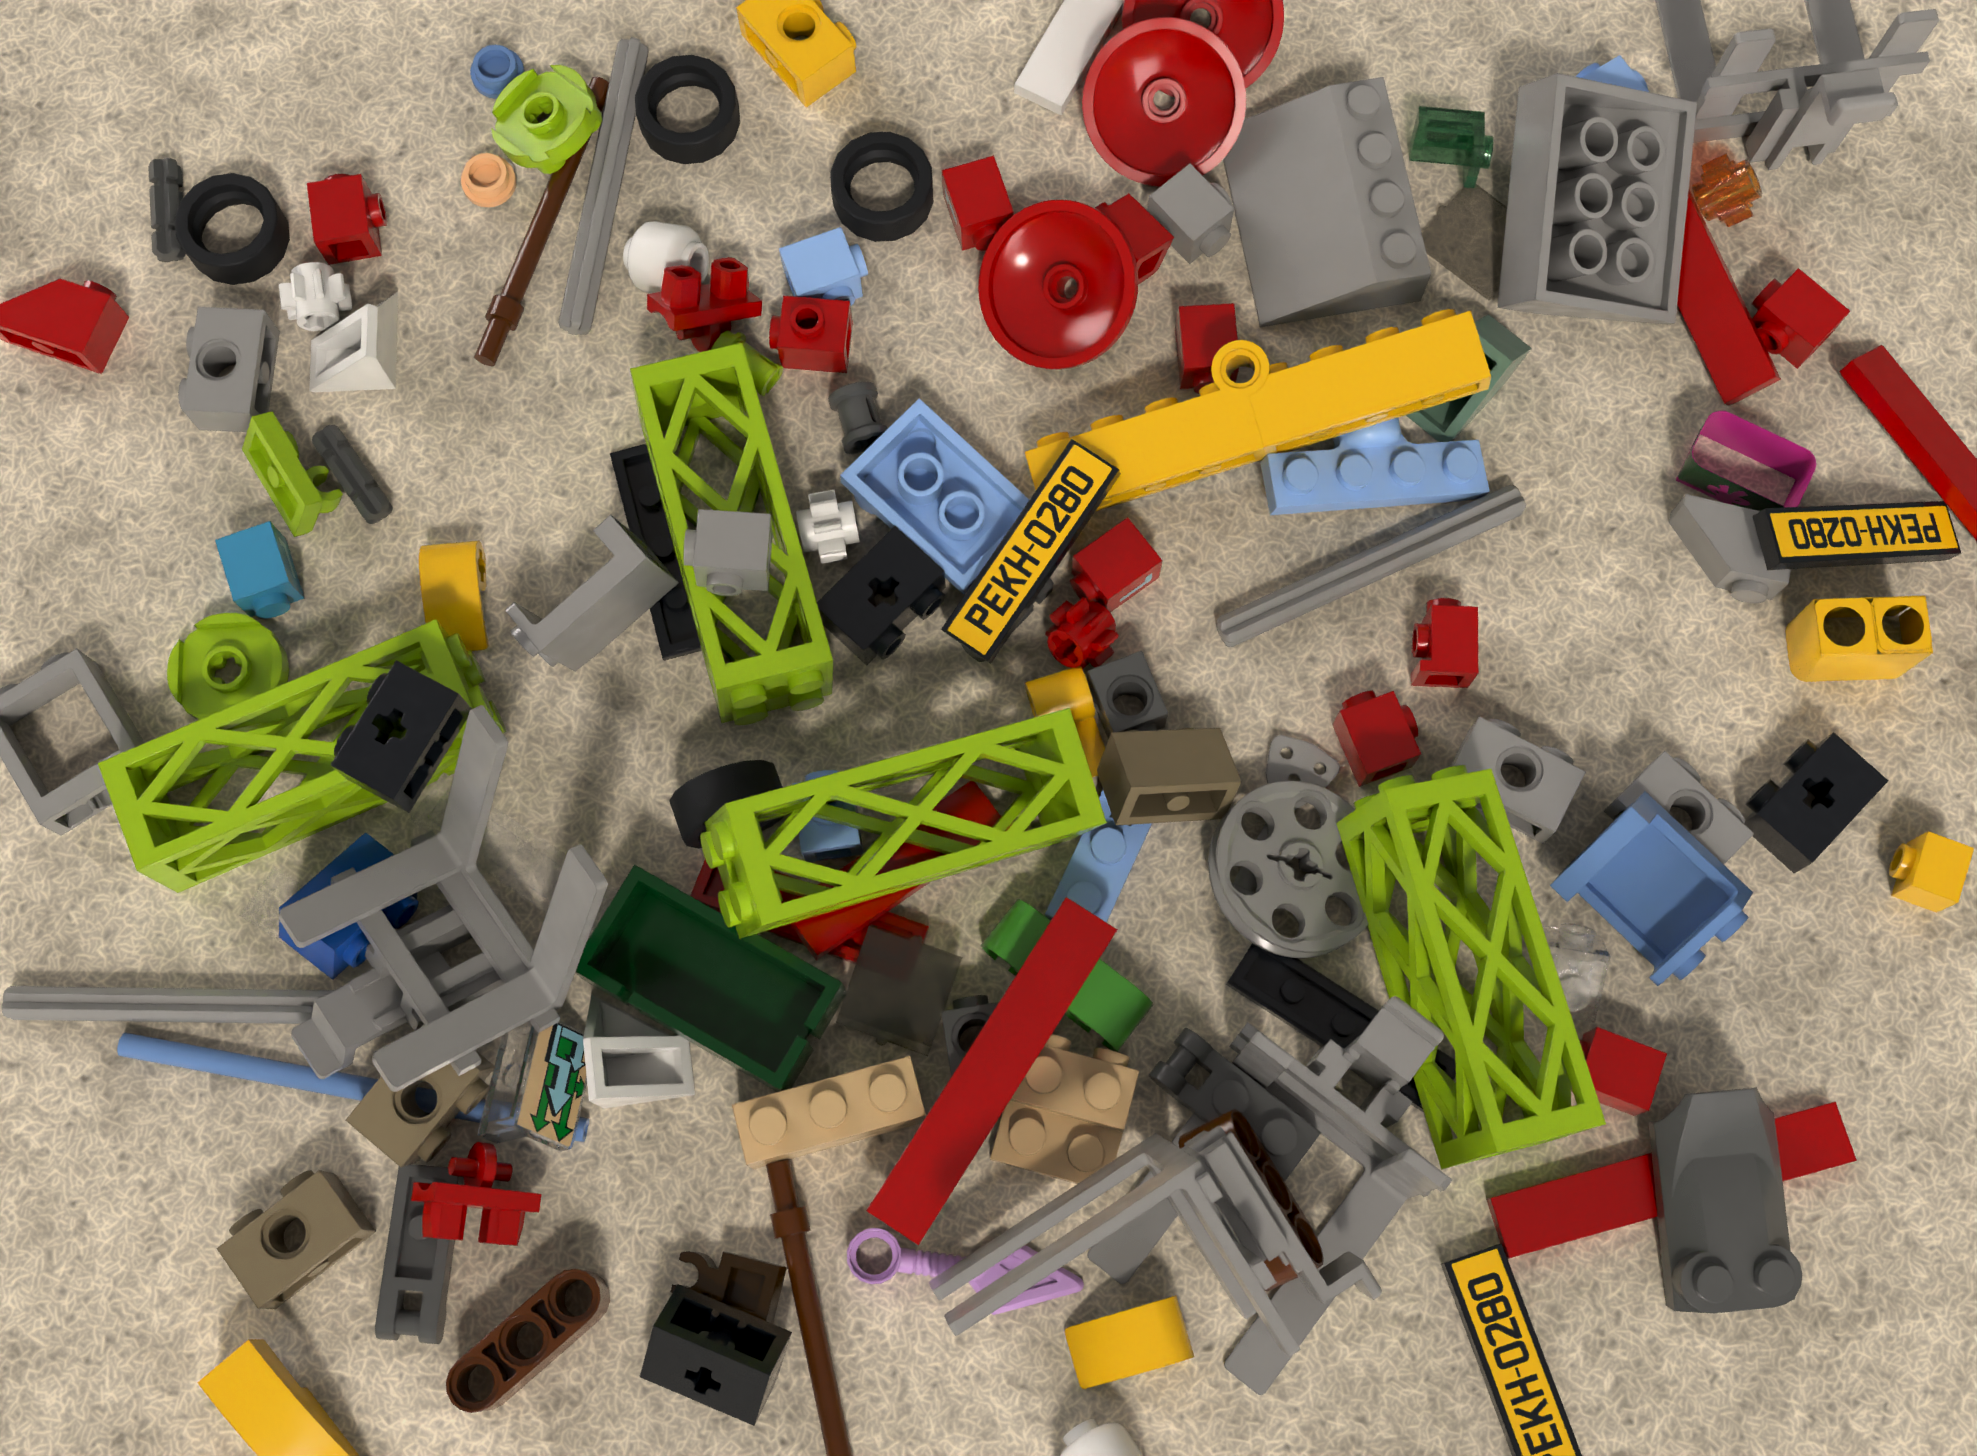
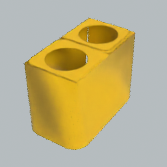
M1926 596L1813 599L1788 623L1785 630L1790 670L1797 679L1804 682L1896 679L1933 654ZM1910 607L1899 616L1903 644H1898L1885 634L1882 619L1883 616H1896ZM1862 617L1865 624L1864 636L1860 642L1853 646L1837 645L1825 634L1823 627L1824 618Z

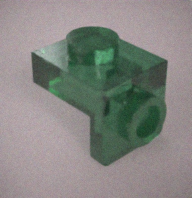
M1419 106L1410 141L1409 161L1463 166V188H1475L1480 169H1489L1493 153V136L1485 135V112Z

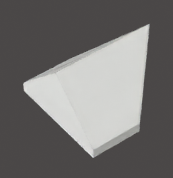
M398 292L377 306L367 303L311 340L309 391L333 392L396 389Z
M591 994L583 1036L590 1102L604 1109L695 1095L688 1040L681 1036H671Z

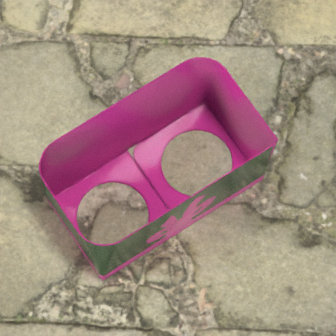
M1716 411L1708 416L1700 429L1676 481L1720 502L1762 511L1765 508L1798 507L1815 472L1817 463L1815 456L1808 449L1730 412ZM1700 434L1794 478L1795 482L1784 505L1700 466L1693 456V449Z

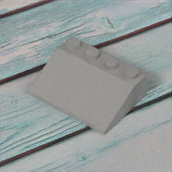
M1560 73L1519 87L1497 308L1554 316L1667 325L1675 324L1697 102Z
M1384 77L1330 85L1245 119L1237 141L1223 159L1260 327L1421 301L1431 276V270Z

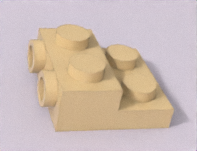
M1052 1034L1002 1113L990 1160L1070 1183H1080L1116 1159L1139 1070L1128 1068L1130 1057L1112 1050L1095 1048L1092 1058L1070 1052L1071 1041Z

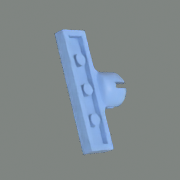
M1399 417L1333 437L1334 449L1271 453L1267 454L1260 462L1270 515L1459 502L1479 499L1490 492L1479 440L1411 443L1402 435Z

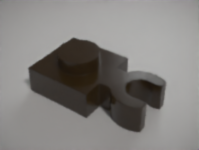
M690 1251L680 1253V1261L692 1263L698 1270V1280L693 1286H681L705 1296L712 1295V1299L773 1324L787 1267L731 1252H723L719 1268H717L714 1261L704 1253ZM672 1284L671 1293H673L677 1285Z

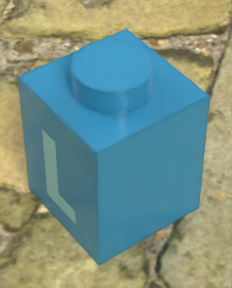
M271 521L215 540L233 601L249 617H277L290 609V603L305 599L287 540Z

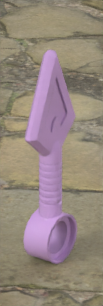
M868 1228L859 1232L851 1240L847 1250V1264L852 1274L860 1281L868 1284H882L890 1280L896 1272L935 1277L967 1257L902 1248L891 1233L880 1228ZM870 1238L884 1240L892 1250L890 1266L886 1271L876 1275L865 1273L857 1263L856 1254L859 1246ZM1024 1245L971 1280L969 1284L978 1293L1038 1252ZM1061 1267L994 1311L992 1315L1077 1293L1083 1289L1084 1282L1080 1277Z

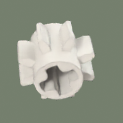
M308 262L297 265L291 271V283H280L278 285L281 309L287 310L289 320L297 319V325L302 329L309 331L328 330L340 322L339 311L352 310L349 284H344L343 274H334L333 268L328 264Z
M835 489L808 494L810 508L796 511L804 553L818 550L821 564L848 559L845 545L860 542L852 500L837 503Z

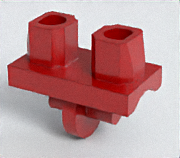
M728 257L715 259L711 263L710 284L701 285V273L691 266L665 267L661 292L647 294V310L651 313H661L669 328L676 331L679 340L691 339L693 346L699 352L712 349L720 333H724L727 330L731 331V321L761 316L762 300L749 291L748 267L737 259Z
M478 1141L470 1149L467 1158L451 1157L448 1164L449 1175L464 1177V1185L432 1182V1184L414 1182L411 1201L424 1202L422 1214L423 1237L463 1240L467 1207L482 1209L478 1243L518 1246L524 1225L525 1212L539 1213L542 1194L492 1188L494 1180L510 1181L513 1172L512 1164L497 1162V1152L494 1145Z

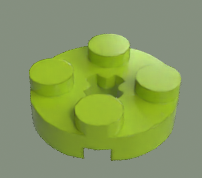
M550 65L554 72H545L540 75L534 69L523 72L501 91L492 111L493 115L497 118L495 130L491 128L492 137L505 155L519 166L538 168L544 174H552L560 170L564 166L566 159L574 155L586 143L590 135L598 130L603 119L602 113L597 107L595 95L578 72L564 65ZM542 112L548 115L551 114L545 121L538 122L537 117Z
M219 613L208 616L196 623L194 626L197 629L190 633L184 642L179 639L173 647L167 665V680L170 692L177 702L183 706L185 711L197 720L204 719L286 684L289 677L288 657L276 635L255 619L239 613ZM234 658L235 663L242 667L239 676L235 677L234 681L225 684L222 678L215 677L216 669L225 668L227 659Z

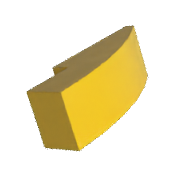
M248 1339L197 1382L221 1414L257 1456H359L309 1389L299 1386L264 1339Z

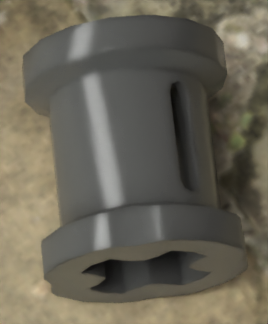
M856 382L848 384L832 392L828 398L830 408L838 413L844 432V437L841 441L847 454L853 455L864 452L888 429L887 426L882 425L875 404L878 391L874 383Z

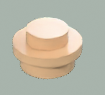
M481 153L475 155L466 163L461 176V186L466 197L475 205L495 207L503 204L513 195L516 188V175L512 166L505 159L491 153Z

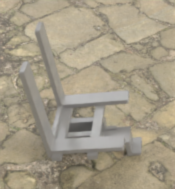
M1655 0L1677 97L1697 102L1693 143L1750 136L1745 143L1749 162L1766 161L1768 170L1778 169L1792 148L1808 146L1813 165L1821 164L1828 153L1836 151L1854 124L1881 121L1885 117L1891 116L1898 106V101L1894 92H1889L1900 76L1922 73L1929 64L1928 51L1918 53L1917 51L1939 22L1936 9L1901 13L1892 22L1870 57L1865 59L1850 0H1804L1820 64L1757 72L1776 41L1773 29L1736 33L1716 66L1701 1ZM1777 91L1766 111L1732 115L1744 94Z
M483 705L469 711L441 831L435 835L433 830L412 839L410 848L364 870L356 872L354 868L348 869L332 877L330 886L280 910L279 920L295 945L299 948H304L357 922L370 942L367 945L365 957L373 969L353 978L350 983L314 1000L311 1019L292 1029L291 1036L316 1076L320 1079H325L352 1065L356 1048L406 1022H409L414 1031L375 1051L372 1059L374 1066L393 1092L400 1091L448 1064H451L458 1076L481 1064L482 1059L476 1052V1049L528 1021L531 1022L539 1033L560 1020L556 1010L564 1004L608 883L581 844L569 849L535 949L532 948L476 865L508 748L507 738ZM436 883L450 905L395 931L382 909ZM473 937L482 953L450 968L441 954Z
M1396 996L1391 997L1384 1003L1364 1032L1346 1048L1343 1049L1330 1039L1313 1055L1306 1066L1248 1022L1229 1046L1238 1053L1232 1064L1315 1127L1324 1137L1364 1168V1172L1317 1235L1324 1257V1263L1321 1267L1317 1268L1318 1271L1346 1252H1351L1363 1260L1407 1199L1418 1195L1426 1197L1435 1189H1438L1440 1192L1444 1191L1452 1181L1450 1177L1386 1129L1397 1123L1412 1103L1410 1099L1399 1092L1400 1088L1410 1082L1433 1049L1444 1038V1032ZM1348 1069L1374 1087L1360 1107H1357L1334 1089ZM1193 1113L1171 1143L1179 1147V1136L1205 1124V1122ZM1151 1171L1148 1172L1138 1187L1154 1177ZM1165 1198L1091 1247L1087 1256L1089 1260L1119 1284H1126L1178 1215L1169 1200ZM1298 1277L1281 1285L1270 1300L1300 1346L1334 1298L1326 1304L1321 1303L1307 1292ZM1258 1315L1225 1360L1224 1367L1256 1394L1263 1395L1292 1356H1287L1278 1347Z
M1219 1125L1209 1132L1202 1131L1184 1143L1185 1146L1181 1149L1158 1134H1153L929 1282L937 1299H944L1147 1165L1154 1177L947 1312L944 1317L954 1335L957 1336L1165 1198L1171 1203L1238 1312L1245 1319L1258 1313L1278 1347L1289 1357L1301 1349L1264 1289L1267 1290L1277 1283L1264 1263L1266 1259L1270 1262L1278 1256L1285 1266L1290 1264L1307 1292L1323 1304H1326L1354 1284L1360 1292L1372 1300L1378 1298L1382 1290L1364 1260L1351 1252L1342 1254L1318 1271L1232 1132L1226 1134Z

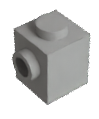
M1188 164L1149 195L1147 211L1174 236L1171 246L1189 264L1203 253L1207 257H1212L1229 241L1234 213L1232 201L1219 184L1214 182L1210 184L1191 164Z
M698 509L696 530L686 529L683 554L684 565L693 566L696 585L706 587L707 591L723 596L741 594L742 589L768 591L773 538L771 514Z

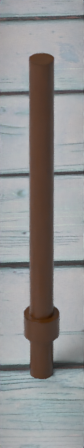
M592 77L589 87L595 95L598 109L602 112L609 82L601 77ZM592 134L574 155L566 159L564 166L560 170L551 174L500 295H494L485 315L488 325L474 355V358L484 365L495 366L509 331L517 329L524 312L521 302Z
M790 1160L770 1163L766 1165L776 1212L770 1214L775 1239L781 1238L826 1455L852 1456L805 1232L811 1231L806 1206L799 1207Z

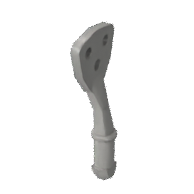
M1278 735L1270 744L1265 772L1267 784L1288 781L1289 776L1296 775L1301 782L1315 784L1326 789L1339 773L1340 765L1338 761L1312 743ZM1282 749H1289L1292 752V757L1290 759L1282 758ZM1314 765H1323L1325 773L1321 775L1316 774ZM1297 802L1294 810L1307 804V802ZM1267 823L1256 840H1266L1268 836ZM1241 866L1232 885L1238 892L1252 895L1256 891L1257 881L1254 874L1248 868Z

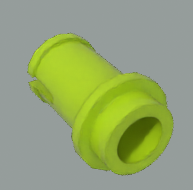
M729 330L725 331L716 340L712 349L743 342L755 388L760 395L765 396L781 378L783 367L747 344L746 336L743 333L737 332L733 334Z

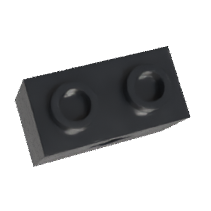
M894 526L817 602L823 626L865 665H868L877 655L881 659H886L904 641L906 634L902 630L917 616L922 620L927 619L942 604L946 596L942 592L946 588L945 571ZM894 593L896 602L894 605L890 606L887 602L883 601L876 606L874 598L876 595L880 594L882 597L888 598Z
M396 660L388 674H381L372 684L367 695L368 706L356 725L348 726L340 735L334 748L335 758L330 766L350 782L410 813L468 719L469 711L472 708L459 693ZM394 729L399 732L407 730L402 739L397 737L389 739V735Z
M1834 732L1817 745L1809 739L1803 742L1783 763L1791 772L1780 784L1777 785L1769 779L1746 802V805L1753 812L1745 820L1744 825L1754 833L1753 837L1793 873L1812 864L1889 781ZM1807 790L1816 797L1811 803L1812 808L1803 802L1807 797Z
M677 1284L653 1325L640 1378L755 1426L778 1378L792 1332Z

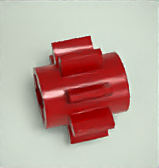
M1084 597L1074 605L1066 600L1049 615L1054 624L1045 632V635L1048 637V648L1053 657L1062 665L1069 668L1081 666L1084 669L1090 663L1096 668L1114 654L1110 645L1119 637V634L1115 632L1116 624L1112 614L1100 603L1089 602Z

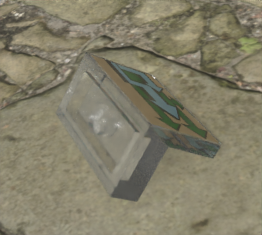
M528 1021L502 1035L477 1136L496 1144L528 1137L559 1151L571 1149L574 1144L587 1086L583 1046L584 1032L559 1021L538 1033L531 1022Z

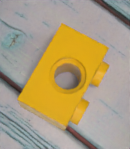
M746 0L736 7L741 35L806 108L856 72L854 50L857 48L856 42L843 23L837 21L834 24L827 17L820 0ZM797 36H809V38L804 40H793Z

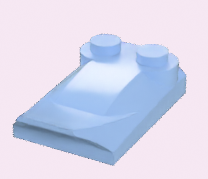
M920 398L840 475V482L854 494V499L860 508L876 515L890 529L896 526L945 571V578L962 594H966L1029 502V499Z

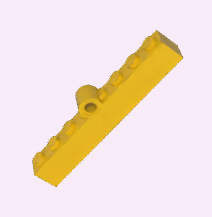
M1454 309L1441 310L1424 317L1421 320L1422 326L1401 333L1398 327L1381 329L1365 337L1366 344L1344 350L1342 345L1328 346L1310 354L1309 362L1288 368L1285 362L1269 365L1267 355L1263 349L1251 341L1236 340L1229 342L1221 347L1214 356L1211 366L1214 383L1202 387L1199 390V397L1178 403L1175 397L1161 399L1145 406V414L1124 420L1122 415H1111L1091 423V431L1072 437L1069 436L1068 432H1058L1037 440L1038 448L1025 451L1035 490L1040 486L1071 439L1120 470L1121 475L1096 511L1263 460L1267 454L1289 452L1488 390L1491 374L1471 310L1456 315ZM1239 367H1249L1254 370L1253 377L1245 383H1235L1230 380L1231 373Z

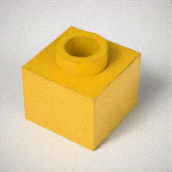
M1929 831L1912 839L1907 844L1902 843L1895 851L1889 867V876L1896 878L1891 896L1936 913L1957 904L1961 896L1974 848Z

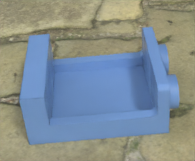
M1646 791L1589 844L1550 885L1566 902L1577 893L1654 966V971L1649 978L1657 986L1662 984L1671 974L1682 980L1691 973L1706 957L1700 948L1712 937L1716 936L1722 943L1731 937L1749 918L1742 910L1753 894L1739 878Z

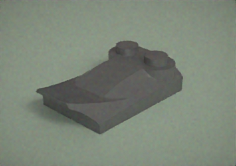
M1757 1087L1685 1094L1678 1106L1669 1115L1660 1121L1649 1122L1666 1306L1673 1311L1715 1314L1775 1308L1785 1305L1795 1299L1801 1287L1802 1270L1798 1259L1790 1251L1774 1112L1766 1106Z

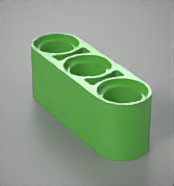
M1017 899L984 940L981 947L994 960L999 956L1011 966L1008 971L1016 976L1051 920L1031 905ZM1099 958L1064 1015L1087 1033L1093 1029L1104 1038L1101 1044L1112 1051L1118 1052L1152 1008L1153 1002L1135 985Z

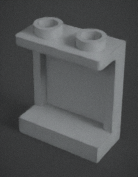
M612 515L608 516L593 531L612 552L614 557L543 619L515 602L505 609L517 624L510 632L518 643L533 657L539 654L552 667L560 663L576 672L679 583L645 542Z

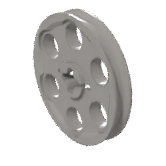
M1301 781L1273 782L1246 794L1229 809L1228 813L1223 816L1217 825L1211 840L1208 856L1211 887L1215 899L1227 920L1242 936L1254 945L1284 957H1318L1337 950L1357 937L1369 924L1366 914L1363 913L1352 873L1345 870L1336 859L1337 845L1342 844L1336 823L1355 810L1347 801L1330 790L1315 784ZM1297 802H1307L1316 808L1320 816L1318 829H1307L1296 820L1294 807ZM1244 813H1256L1265 820L1268 827L1266 840H1254L1244 832L1241 824ZM1294 857L1299 859V869L1307 872L1300 880L1294 879V869L1285 865ZM1243 866L1254 874L1257 881V888L1254 894L1245 895L1233 887L1230 881L1232 867ZM1328 897L1340 898L1346 902L1351 912V921L1348 926L1336 925L1328 918L1325 910ZM1275 909H1286L1296 917L1299 931L1295 938H1285L1274 929L1272 914Z

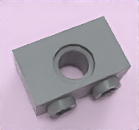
M198 307L195 327H190L187 333L186 347L190 361L187 378H183L179 385L178 399L182 411L199 430L247 432L252 416L269 412L280 331L265 310ZM230 365H235V368L231 373H229L226 376L219 377V374L224 368Z
M1479 716L1467 732L1450 767L1466 765L1468 773L1491 768L1510 827L1543 844L1557 831L1586 771L1574 766L1573 759L1565 752L1550 746L1539 748L1520 738V731L1511 724L1499 719H1489L1488 721ZM1512 765L1517 767L1525 777V787L1519 788L1509 785L1502 777L1501 766ZM1477 804L1475 806L1477 810L1483 812L1481 804Z
M1666 751L1650 763L1604 810L1607 815L1615 820L1646 791L1669 814L1671 807H1679L1685 810L1692 821V829L1688 832L1722 864H1725L1754 835L1744 825L1745 819L1742 813L1733 804L1721 798L1716 799L1700 784L1699 774L1689 763L1677 757L1672 758Z

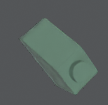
M1489 314L1474 322L1491 374L1489 389L1406 415L1438 442L1454 441L1503 387L1532 349Z

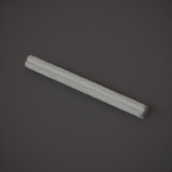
M633 37L630 40L621 39L617 43L602 113L603 119L598 132L558 323L560 328L572 335H587L592 328L636 116L635 94L646 68L649 53L648 47L640 43L639 39Z
M1508 485L1220 616L1216 623L1218 634L1227 647H1234L1521 516L1526 508L1525 500L1516 486Z
M10 986L3 993L2 1013L3 1016L13 1020L301 1024L311 1019L314 1000L334 990Z

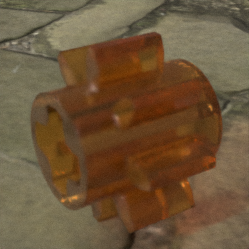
M1726 153L1701 165L1704 172L1701 174L1702 180L1694 183L1692 189L1696 203L1707 221L1719 218L1720 222L1724 220L1727 227H1730L1752 217V202L1762 197V190L1757 175L1749 161L1745 159L1736 164L1734 160L1730 161Z

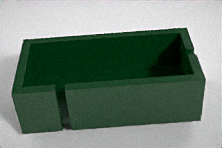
M635 864L587 940L575 972L581 979L627 1006L630 1004L639 1013L776 1092L793 1087L814 1051L806 1040L807 1037L811 1034L819 1040L821 1039L847 994L841 981L762 936L754 934L739 939L736 926L728 927L721 913Z

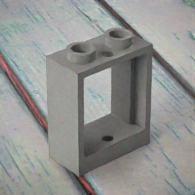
M77 648L70 653H61L51 657L41 666L39 672L21 683L10 684L0 688V757L38 823L60 836L112 805L98 763L53 791L48 792L10 726L76 685L81 684L119 747V750L98 763L145 744L98 664Z

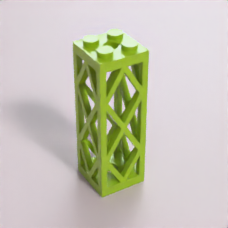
M743 342L630 368L638 417L721 723L734 720L735 725H749L765 719L768 716V711L790 706L792 711H803L824 702L823 696L832 694L833 658ZM723 416L745 436L746 444L744 450L740 449L709 420ZM687 425H688L687 430H686V433H685V436H684V439H683V442H682V445H681V448H680V451H679V454H678V457H677V456L675 455V453H676V450H677V447H678V444H679V441H680V438H681V435H682L684 426H687ZM666 430H667L666 435H665V438H664L662 431H666ZM700 433L738 466L727 501L689 468ZM683 484L711 509L719 511L753 513L759 492H761L766 513L771 514L772 533L775 544L772 542L771 563L785 577L783 586L771 574L769 576L768 592L778 600V605L766 641L724 604L726 596L713 594L707 591L706 587L697 586L693 566L684 565V538L686 529H688L686 519L697 527L698 508L681 494ZM718 620L754 651L757 656L750 657L717 627ZM798 623L803 644L790 647ZM722 652L725 655H727L733 662L725 664Z
M433 620L98 763L137 872L179 894L388 803L386 800L350 782L330 765L335 758L334 748L340 735L348 726L356 725L368 706L367 695L372 685L357 690L344 691L352 681L373 684L381 674H388L396 660L459 693L472 709L483 705L502 733L506 732L492 700L488 702L479 685L485 682V678L471 650L467 651L458 633L449 636L439 622ZM354 714L333 742L307 740L314 730ZM467 720L427 785L455 773ZM394 729L390 733L389 739L391 737L402 739L407 730L399 732ZM206 744L229 746L199 754ZM265 751H274L271 757L256 756ZM295 754L321 757L317 763L292 760ZM238 768L260 770L229 811L207 809ZM281 773L306 775L298 787L258 803ZM214 774L189 807L170 804L167 796L168 793ZM195 823L208 824L205 827L194 826ZM266 828L262 834L250 833V831Z
M1067 708L725 803L705 822L707 832L701 833L700 839L708 866L711 869L718 867L724 886V891L718 892V901L723 919L728 927L736 926L739 939L1062 843L1107 822L1071 710ZM984 759H990L1024 770L1026 780L972 764ZM933 774L908 803L871 793L874 790ZM960 778L1019 794L992 827L933 811L934 807ZM842 801L895 816V818L888 822L828 805V803ZM789 815L765 841L759 823ZM1038 815L1041 827L1025 831ZM813 817L879 835L847 872L780 854ZM923 824L976 839L979 842L976 846L916 830V828ZM904 842L946 854L876 875ZM773 869L833 885L834 887L828 888L774 873ZM780 891L802 897L781 903L783 900Z
M1466 765L1442 769L1431 775L1432 780L1415 783L1413 775H1405L1387 780L1378 785L1380 793L1355 801V810L1336 823L1362 910L1366 914L1369 923L1367 926L1389 999L1394 996L1399 997L1440 1028L1455 1049L1456 1083L1435 1062L1438 1045L1413 1076L1441 1170L1543 1144L1606 1124L1492 769L1468 773ZM1479 803L1481 804L1485 819L1475 807ZM1427 831L1424 846L1414 837V833ZM1476 852L1498 873L1491 910L1477 892ZM1441 853L1446 868L1439 862ZM1396 879L1407 893L1408 930L1389 912ZM1434 883L1451 899V902L1434 886ZM1440 919L1446 924L1445 932H1443ZM1522 935L1533 969L1522 955ZM1461 940L1473 952L1478 968L1473 996L1459 983L1455 970ZM1403 972L1410 981V994L1406 985ZM1523 1003L1547 1027L1541 1064L1524 1041ZM1484 1034L1498 1047L1496 1055L1483 1043ZM1571 1088L1577 1103L1575 1106H1571ZM1508 1094L1522 1109L1524 1118L1503 1124L1502 1117ZM1450 1127L1452 1128V1130H1453L1454 1133L1456 1134L1457 1138H1455V1139L1453 1138V1135H1452V1132H1451Z

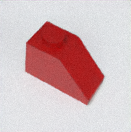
M60 278L0 304V339L4 342L102 374L129 316L115 301L116 294L105 286L93 281H84L83 285H79Z

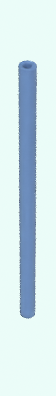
M123 1033L117 1047V1053L122 1057L359 1101L364 1098L378 1081V1079L341 1072H336L325 1079H320L309 1066L131 1033ZM422 1087L416 1088L415 1100L419 1108L427 1113H431L435 1109L437 1104V1093L435 1090ZM482 1099L467 1115L460 1111L455 1116V1119L536 1133L517 1125L521 1110L520 1105ZM577 1116L572 1140L585 1142L589 1118Z

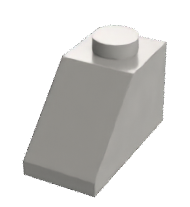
M1685 494L1671 511L1669 524L1716 588L1732 591L1731 596L1741 602L1762 603L1767 599L1772 600L1789 584L1791 569L1767 570L1752 517L1760 511Z

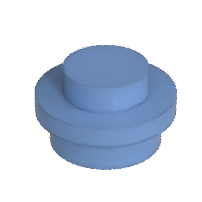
M489 45L482 48L475 55L470 75L479 93L488 98L497 99L501 91L514 78L525 72L520 57L515 52L501 45Z

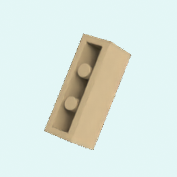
M910 1056L732 1104L745 1162L753 1170L765 1167L770 1163L794 1159L921 1124L926 1118L922 1096Z

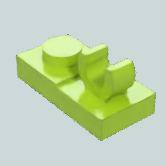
M273 411L252 416L242 451L293 536L297 537L307 534L313 530L319 513H329L337 508L343 493L340 489L322 492L316 488L326 481L329 470L326 466L319 465L305 471L299 461V450L295 438L289 431H284Z

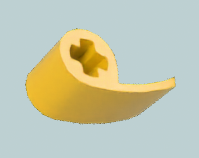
M478 540L422 545L419 550V575L425 623L437 620L449 636L458 633L467 651L487 649L489 643L480 592L485 591L487 586L486 558L482 543Z
M1081 666L1024 682L1027 698L1034 717L1070 708L1092 778L1098 776L1097 768L1105 746L1094 718V703Z
M1176 1295L1065 1329L1066 1340L1078 1382L1082 1389L1134 1376L1195 1357Z

